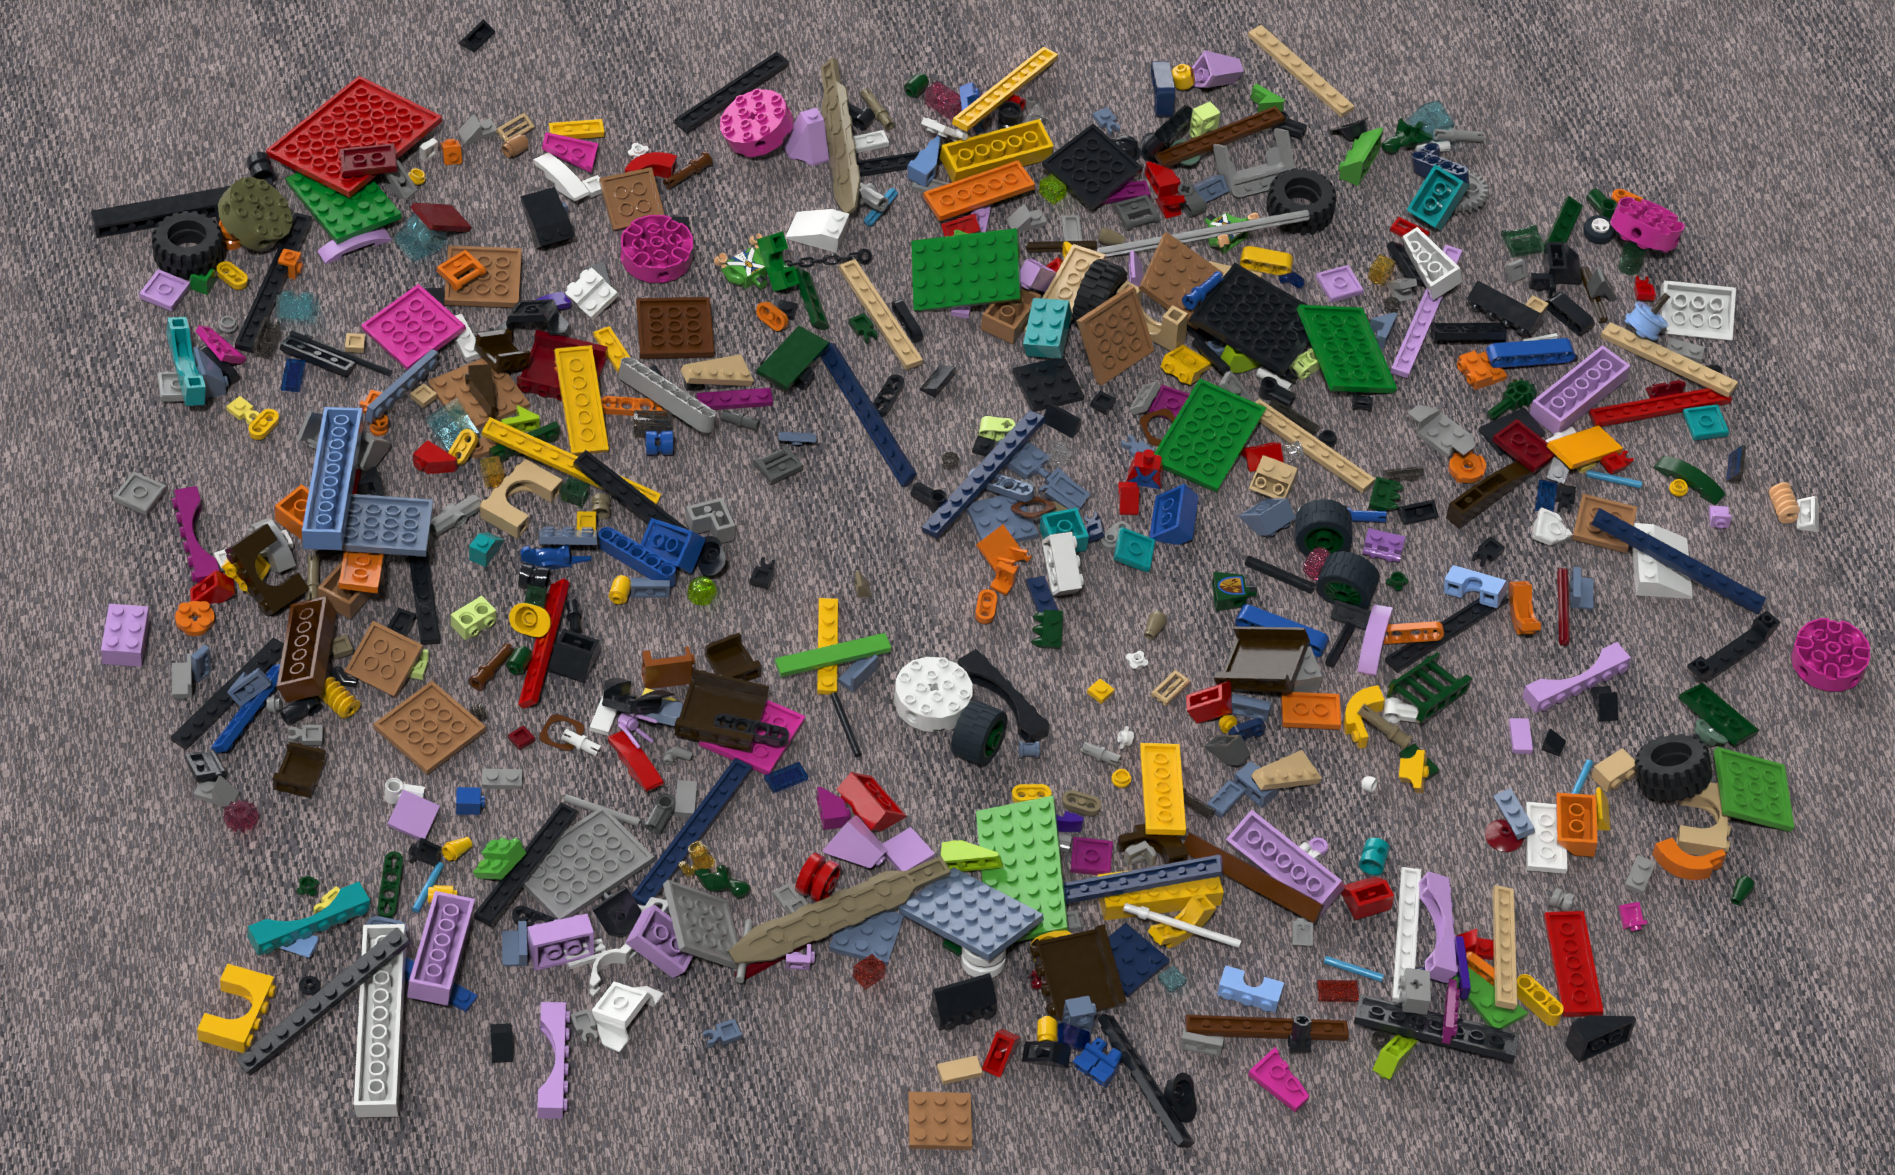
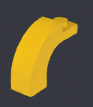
M1379 685L1358 691L1351 697L1345 710L1343 719L1345 735L1351 734L1353 742L1357 743L1359 749L1367 746L1369 736L1362 722L1363 717L1358 715L1357 712L1364 703L1375 712L1383 710L1385 699Z
M1205 895L1191 897L1185 908L1174 919L1202 928L1210 919L1216 907ZM1163 923L1152 925L1148 930V933L1156 943L1160 945L1165 944L1168 948L1175 947L1194 935V933Z

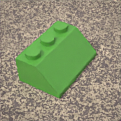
M1380 127L1364 132L1360 135L1359 139L1354 140L1352 150H1348L1345 162L1342 161L1338 168V171H1340L1339 179L1357 186L1360 185L1379 153L1383 128Z

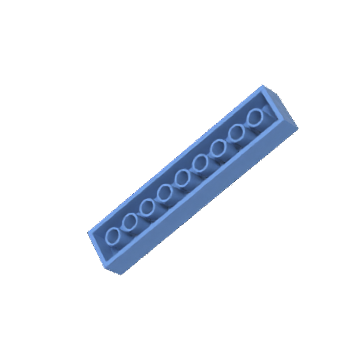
M324 407L302 527L303 549H343L364 427L362 408Z

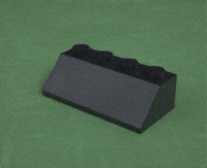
M1478 280L1467 297L1469 306L1472 309L1484 311L1485 315L1491 319L1496 317L1501 320L1503 325L1509 328L1510 326L1517 328L1516 331L1524 336L1526 334L1532 336L1544 324L1540 312Z

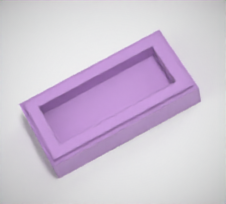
M1510 718L1509 730L1513 754H1532L1533 746L1529 719Z

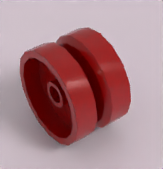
M816 852L809 856L799 873L795 891L803 896L811 895V899L815 902L828 898L839 880L841 865L832 860L826 862L824 856Z

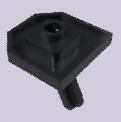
M627 887L622 888L613 895L611 892H604L601 897L602 902L593 907L592 910L608 935L624 937L632 931L642 913L641 909Z

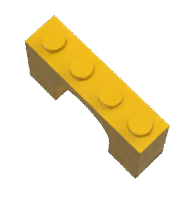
M227 964L220 978L221 991L247 999L252 1004V1007L246 1015L237 1019H225L204 1013L197 1028V1035L199 1041L244 1053L254 1043V1033L256 1030L259 1031L261 1027V1017L263 1014H267L270 997L274 998L277 986L273 976Z

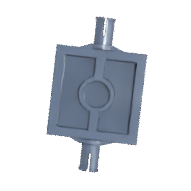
M1028 441L1005 465L1025 480L1036 474L1041 475L1045 479L1051 475L1050 472L1043 468L1050 461V456Z

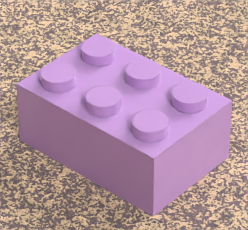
M109 604L101 647L102 664L142 667L150 622L148 606Z
M655 905L642 911L625 942L672 978L685 972L693 957L692 954L679 950L671 917Z
M588 914L575 915L528 927V952L534 971L567 964L594 955V932ZM586 943L587 947L582 949L581 944ZM589 950V954L567 960L565 957Z

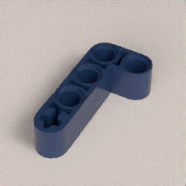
M1151 61L1150 72L1155 94V117H1172L1175 86L1169 61Z
M1428 143L1412 154L1413 168L1416 174L1427 177L1434 164L1470 185L1468 168L1441 158L1439 144Z

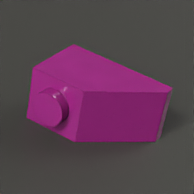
M817 787L816 800L823 830L842 828L847 823V820L851 818L850 809L846 808L843 799L822 787Z

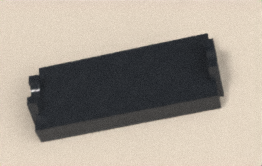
M1500 323L1431 324V338L1433 342H1438V340H1501L1506 342L1507 330Z

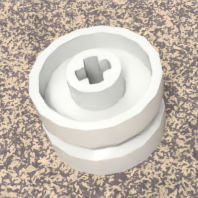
M962 947L961 964L963 970L968 975L977 977L990 973L991 977L994 978L1004 970L1006 949L988 961Z

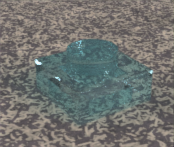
M1175 966L1158 975V980L1169 993L1185 985L1187 981Z

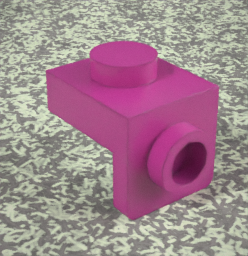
M1640 902L1618 906L1623 929L1630 928L1631 932L1642 930V926L1648 924L1647 920H1643Z

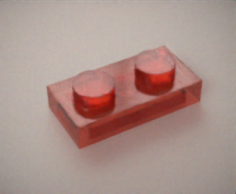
M1317 980L1318 1001L1358 1002L1357 980Z

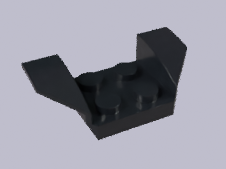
M554 299L519 300L508 315L507 320L501 323L497 330L510 329L513 332L516 323L534 322L538 324L547 321L549 335H563L567 332L569 323L558 312Z
M612 678L605 680L602 706L629 714L657 713L661 707L662 698L674 696V693L656 690L637 698V695L630 694V680Z

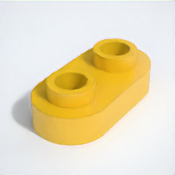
M223 261L217 265V276L230 287L236 290L247 287V274L233 263Z
M274 409L263 410L250 423L248 427L249 436L255 440L264 439L278 425V412Z
M464 429L457 436L448 452L457 458V465H463L468 460L478 442L477 434L470 429Z
M1019 784L1012 789L1011 798L1013 802L1018 803L1043 798L1038 797L1039 795L1048 797L1051 796V789L1044 784Z

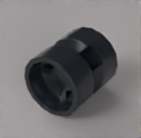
M1013 101L1003 102L999 106L998 130L1020 124V105Z
M265 152L251 154L247 158L250 176L260 180L271 178L273 182L275 173L271 166L269 155Z
M522 563L518 587L526 589L534 587V590L546 592L550 578V567L538 566L535 568L534 564Z

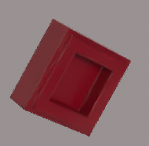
M524 725L508 734V739L519 751L535 742V737Z

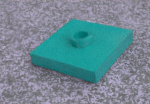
M1718 404L1683 409L1682 414L1693 441L1729 435L1728 427Z
M1120 527L1113 560L1138 570L1149 572L1155 539Z

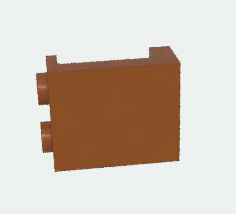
M689 646L685 647L683 656L652 659L650 650L642 651L641 675L644 688L655 689L690 684L695 656L694 653H690Z

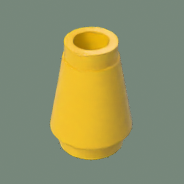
M464 837L446 842L442 847V854L446 860L455 861L473 846L472 841L469 837Z

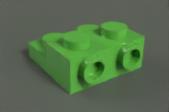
M501 837L499 840L494 839L488 842L486 848L481 852L485 859L480 861L478 867L473 871L475 877L502 880L526 854L521 841L517 838L507 840Z

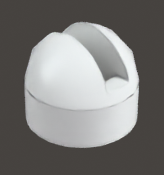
M1372 776L1364 777L1362 779V788L1367 792L1373 793L1378 779Z

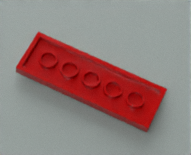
M1584 911L1545 912L1543 917L1558 996L1564 1008L1562 1017L1602 1016L1604 1010Z

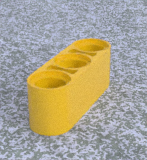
M1246 246L1242 249L1240 266L1247 270L1287 277L1291 274L1294 258L1289 253Z
M1528 974L1519 975L1517 978V998L1548 1026L1558 1025L1564 1010L1563 1005L1532 976Z

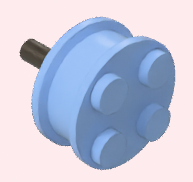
M1664 293L1653 308L1637 301L1635 309L1631 313L1626 314L1625 322L1637 329L1636 333L1642 338L1646 336L1651 341L1658 340V334L1661 330L1669 326L1667 321L1658 312L1671 296Z

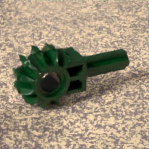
M1522 377L1519 381L1514 379L1512 382H1509L1507 390L1503 393L1502 401L1487 412L1489 419L1498 418L1508 409L1515 412L1519 408L1521 409L1523 405L1528 408L1537 395L1535 384H1530L1529 380L1523 381Z

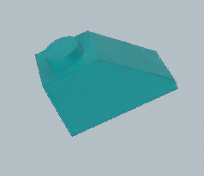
M489 532L478 533L469 545V560L487 567L505 542V539Z

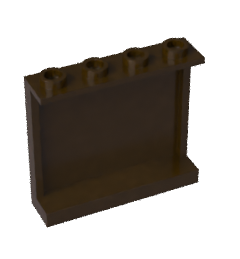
M1234 627L1236 640L1223 672L1215 673L1214 679L1216 684L1230 681L1231 691L1291 692L1310 643L1306 629L1300 627Z
M693 669L692 680L680 716L675 722L674 735L751 753L755 742L753 741L754 735L714 726V718L716 715L723 713L761 722L768 701L769 686ZM738 725L736 727L740 731H744L747 729V727L744 725Z
M1105 924L1098 925L1092 930L1041 941L1035 939L1031 944L1030 952L1032 958L1036 960L1037 966L1035 970L1037 977L1041 978V993L1047 1000L1046 1011L1048 1016L1053 1017L1057 1021L1062 1020L1065 1000L1084 996L1090 997L1091 1003L1095 1004L1097 1012L1121 1007L1125 1004L1126 999Z

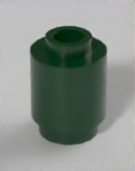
M923 73L915 74L904 85L905 93L909 97H918L928 87L929 79Z
M519 646L513 651L506 663V667L511 674L521 675L524 673L532 659L531 650L525 646Z

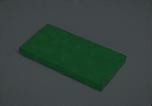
M798 326L757 369L756 374L788 391L829 347V342Z
M1704 683L1682 692L1678 699L1735 746L1756 736L1759 732L1757 727Z

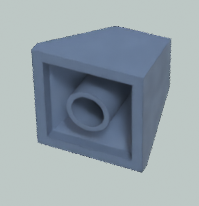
M193 347L195 365L199 374L203 375L206 386L205 399L226 395V387H228L227 377L223 376L221 369L198 347Z

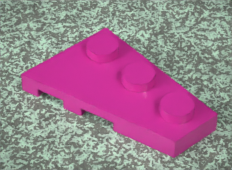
M545 133L542 150L590 173L592 172L598 143Z
M201 325L197 327L195 332L221 361L229 362L230 364H243L246 357L211 327Z
M1276 1047L1248 1073L1250 1078L1294 1112L1299 1110L1309 1099L1308 1093L1297 1077H1294L1290 1072L1288 1064L1279 1056V1051Z

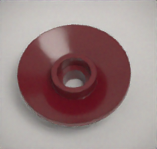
M1504 819L1491 822L1485 829L1487 843L1497 851L1513 852L1523 844L1524 838L1517 840L1512 829Z

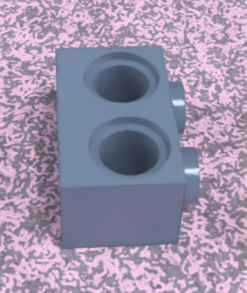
M1089 996L1065 1000L1062 1025L1067 1039L1091 1035L1092 1027L1095 1025L1094 1015L1097 1014L1095 1004L1091 1003Z

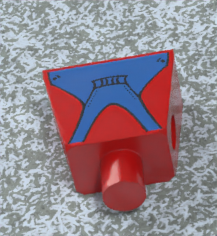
M1146 449L1144 452H1136L1129 466L1126 482H1137L1139 486L1161 489L1164 476L1162 457L1154 455V451L1151 449Z

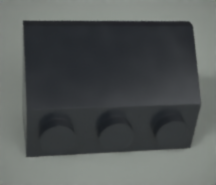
M990 973L939 987L932 991L930 1013L939 1031L944 1029L951 1030L961 1024L968 1025L982 1018L989 1019L996 1014L997 1000Z

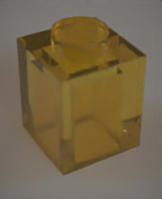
M1379 254L1369 268L1368 279L1384 286L1393 274L1396 261Z
M499 456L480 459V472L485 488L501 485L504 480V472Z

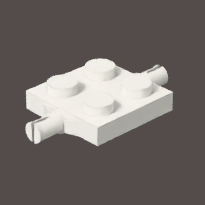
M925 117L922 120L921 124L928 126V131L933 133L938 131V135L948 139L950 137L953 141L970 138L967 133L942 125L937 120Z

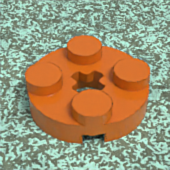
M1457 451L1450 458L1448 469L1458 483H1474L1483 479L1486 461L1481 455L1473 454V451H1469L1464 456Z
M206 601L181 603L175 614L176 626L189 636L203 635L215 623L214 611ZM197 616L200 618H197V621H193L191 617Z

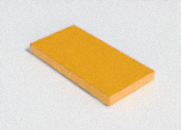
M1599 425L1549 441L1547 447L1570 469L1601 460L1603 456L1614 452L1619 454L1623 450V447Z

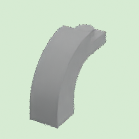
M266 518L252 524L251 528L246 529L249 534L258 527L268 523L278 539L264 549L271 569L280 573L296 566L286 539L271 519Z

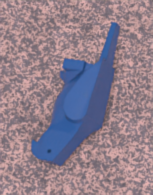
M564 544L559 548L545 547L533 549L526 546L520 550L521 561L536 566L550 567V570L572 567V564L591 561V556H570L569 547Z

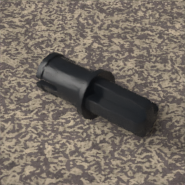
M570 599L566 602L568 612L566 619L570 623L571 631L580 633L582 614L579 612L578 601Z

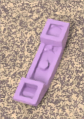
M379 227L340 244H336L334 240H331L317 252L323 262L328 264L342 259V254L372 243L378 246L392 239L384 227Z
M1374 604L1362 644L1358 673L1371 676L1377 675L1387 627L1390 624L1393 612L1392 607Z

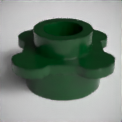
M1393 572L1390 578L1386 579V584L1394 587L1396 591H1401L1402 587L1408 584V579L1401 572Z
M311 876L299 879L300 886L297 888L299 895L309 894L310 896H315L317 894L316 887L319 885L317 879Z

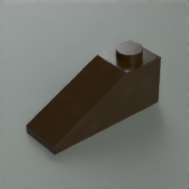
M491 364L468 365V373H465V384H469L470 393L487 415L495 419Z

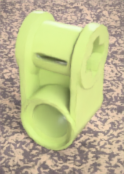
M1313 348L1301 354L1291 366L1296 370L1300 380L1309 377L1312 373L1321 369Z
M985 416L981 419L979 436L999 441L1005 437V432L1008 434L1012 430L1015 422L1010 418Z

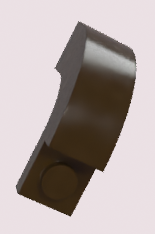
M1145 824L1134 825L1132 833H1124L1118 836L1117 849L1119 853L1125 852L1131 845H1137L1146 841L1150 847H1153L1161 855L1165 864L1187 861L1188 852L1176 835L1146 834Z

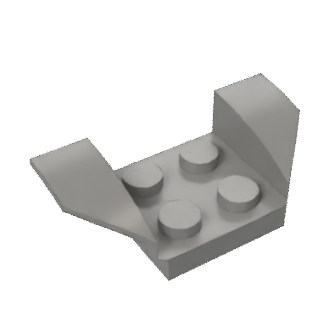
M1418 405L1407 413L1418 422V437L1446 458L1456 451L1464 456L1475 448L1473 434L1467 432L1446 415L1441 414L1440 409Z

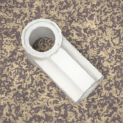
M1387 698L1385 700L1383 718L1389 723L1390 721L1391 723H1397L1400 720L1420 723L1416 720L1419 712L1416 706L1404 704L1398 698Z
M397 778L388 779L385 783L384 799L390 804L398 802L403 789L424 798L425 787L403 784Z

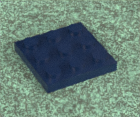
M1124 923L1108 937L1123 992L1127 998L1169 964L1170 959L1127 923Z

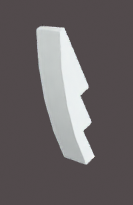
M546 153L534 159L535 165L544 171L545 177L555 183L556 189L573 201H577L590 195L589 190L579 178L552 154Z

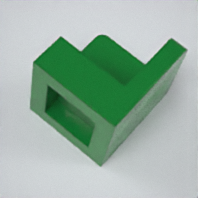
M210 269L206 276L199 274V276L191 274L190 276L191 290L206 295L210 293L216 283L215 269Z

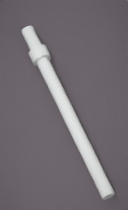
M1125 903L1123 911L1138 915V918L1144 920L1148 918L1239 948L1241 940L1149 911V908L1144 906L1140 908Z

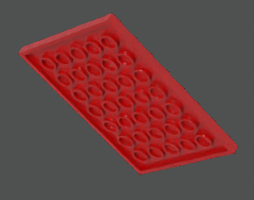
M358 76L266 149V153L270 158L350 198L378 174L343 177L340 149L394 144L396 159H398L443 121L441 115Z

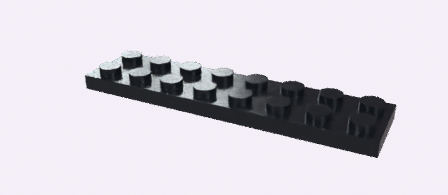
M1361 994L1354 1019L1355 1024L1363 1027H1371L1383 1032L1396 1033L1403 1037L1408 1036L1424 1042L1428 1041L1441 1046H1449L1461 1051H1469L1514 1062L1519 1033L1458 1018L1456 1036L1451 1037L1450 1044L1442 1043L1443 1014L1428 1011L1427 1015L1403 1012L1402 1004Z

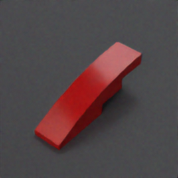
M623 730L608 736L609 744L617 751L618 758L627 766L629 775L645 791L664 784L641 748L638 749Z

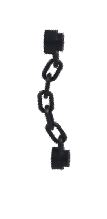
M862 248L858 252H851L844 257H839L837 254L824 255L822 259L804 257L800 258L798 262H792L791 260L783 261L784 263L789 262L787 264L789 267L799 265L804 268L811 267L817 262L830 265L837 264L840 260L847 259L852 261V256L850 255H856L857 262L868 263L872 258V254L868 249ZM866 252L868 257L863 259L862 254ZM827 257H836L835 260H837L825 262ZM802 260H810L812 264L802 265L804 263Z

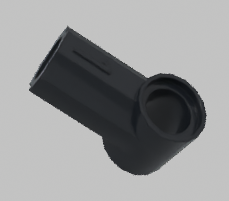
M848 102L849 114L853 125L857 129L859 128V130H864L875 119L874 112L867 107L860 109Z
M1280 111L1285 117V121L1272 126V131L1274 132L1276 128L1288 130L1289 135L1303 139L1307 125L1290 119L1287 113Z
M1264 377L1262 379L1259 389L1260 398L1273 400L1286 408H1290L1296 398V394L1278 385L1277 380L1273 377Z
M917 482L910 492L911 497L929 506L932 513H935L947 500L946 492L941 489L933 490L921 482Z
M315 696L294 701L279 711L283 721L290 725L306 715L313 716L314 713L317 714L321 710L322 704Z
M1298 1014L1293 1018L1292 1033L1288 1036L1289 1053L1311 1052V1018L1305 1014Z

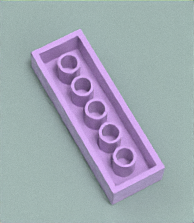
M1602 345L1533 400L1530 409L1531 416L1553 434L1563 432L1625 382L1630 365Z
M1253 810L1246 815L1226 839L1232 849L1259 870L1324 904L1319 918L1345 888L1341 879Z
M438 891L434 892L409 980L408 998L448 1006L473 917L475 899Z

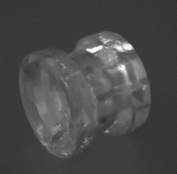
M1294 441L1291 445L1285 444L1282 446L1283 456L1288 463L1294 459L1303 458L1304 451L1299 441Z

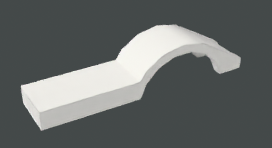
M625 943L620 949H611L600 954L593 964L589 994L594 997L600 991L598 983L601 979L598 973L604 966L611 963L626 965L638 952Z

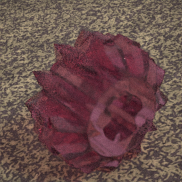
M1315 548L1313 552L1309 553V556L1303 563V571L1310 578L1317 580L1326 558L1331 553L1325 548Z
M238 798L236 803L230 801L229 806H225L223 820L227 828H232L234 833L238 829L243 833L244 828L251 831L252 825L257 823L258 811L255 809V805L249 803L247 799L241 802Z

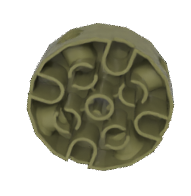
M254 177L240 178L223 193L218 203L219 217L226 231L230 235L233 233L240 240V244L256 251L273 248L289 233L292 226L293 218L287 199L264 179L260 180Z

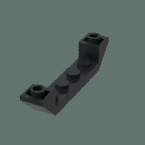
M1765 611L1753 620L1751 629L1706 660L1699 656L1689 663L1687 668L1700 679L1710 682L1762 646L1781 622L1770 612Z

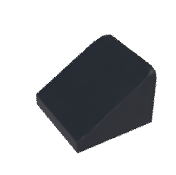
M1549 728L1541 750L1560 757L1566 741Z

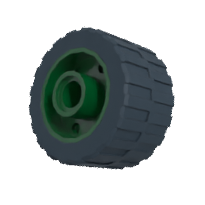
M1331 499L1313 500L1304 504L1296 513L1295 543L1299 551L1312 559L1326 560L1331 553L1349 550L1352 544V517L1347 507Z
M1346 551L1334 552L1326 558L1316 582V589L1319 595L1330 604L1334 605L1335 601L1339 600L1365 609L1369 606L1379 583V571L1373 563L1361 555Z
M978 700L971 701L962 711L954 728L951 741L952 753L981 766L990 763L998 752L1007 728V715L1005 711Z

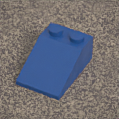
M651 518L640 545L673 563L676 569L692 574L706 538L691 530Z

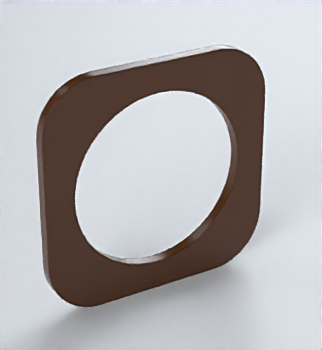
M1167 408L1148 413L1140 418V426L1148 442L1153 446H1159L1162 439H1157L1149 433L1148 422L1155 416H1164L1173 423L1175 416Z
M1034 496L1028 502L1020 501L1012 505L1011 511L1027 518H1036L1054 510L1056 505L1041 497ZM1030 502H1041L1047 506L1044 510L1033 513L1020 510L1023 504Z
M560 714L551 715L539 734L540 741L564 751L574 749L575 746L570 743L559 744L553 742L548 737V728L555 722L565 721L575 727L576 734L582 736L585 729L584 725L579 721Z

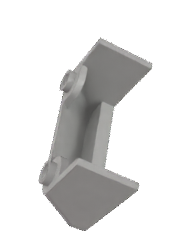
M1274 129L1277 146L1268 149L1266 152V164L1239 171L1235 170L1234 163L1229 159L1227 146L1213 145L1217 171L1219 175L1224 176L1231 195L1244 197L1267 191L1272 180L1278 174L1295 168L1288 130Z
M308 411L297 437L299 440L309 442V446L317 449L323 414ZM363 430L357 464H359L358 468L368 472L369 469L377 466L389 450L391 442Z

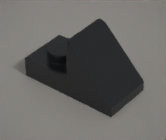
M376 466L372 467L358 483V494L384 496Z
M1610 686L1591 687L1590 692L1599 722L1617 721V692H1612Z
M511 1023L490 1024L492 1063L513 1062Z

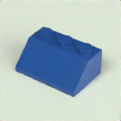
M1186 484L1155 496L1149 537L1155 539L1156 542L1175 545L1192 540L1199 496Z

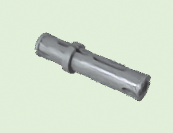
M1450 128L1448 130L1435 129L1433 135H1438L1434 136L1435 140H1448L1449 142L1468 141L1482 143L1485 139V136H1480L1485 135L1483 131H1461Z

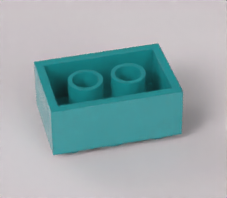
M1434 164L1408 206L1407 211L1441 231L1470 185Z
M1033 298L1023 342L1026 356L1063 358L1072 315L1069 300Z

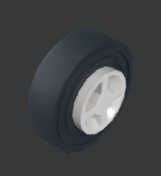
M1601 215L1588 218L1583 229L1585 237L1596 244L1610 242L1615 236V229L1610 223L1611 219Z

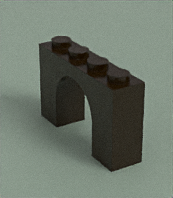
M268 523L258 527L224 550L228 561L237 569L238 577L246 583L249 594L256 599L258 608L266 616L275 613L309 590L300 573L291 575L276 586L264 583L257 575L255 562L258 554L278 540Z

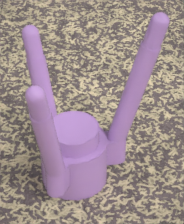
M623 712L618 718V727L625 732L632 743L638 749L640 748L636 739L629 732L630 730H635L650 743H653V739L638 728L639 722L637 718L657 723V720L638 713L629 714Z

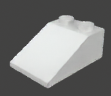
M834 209L797 212L785 239L837 253L848 230L849 214Z

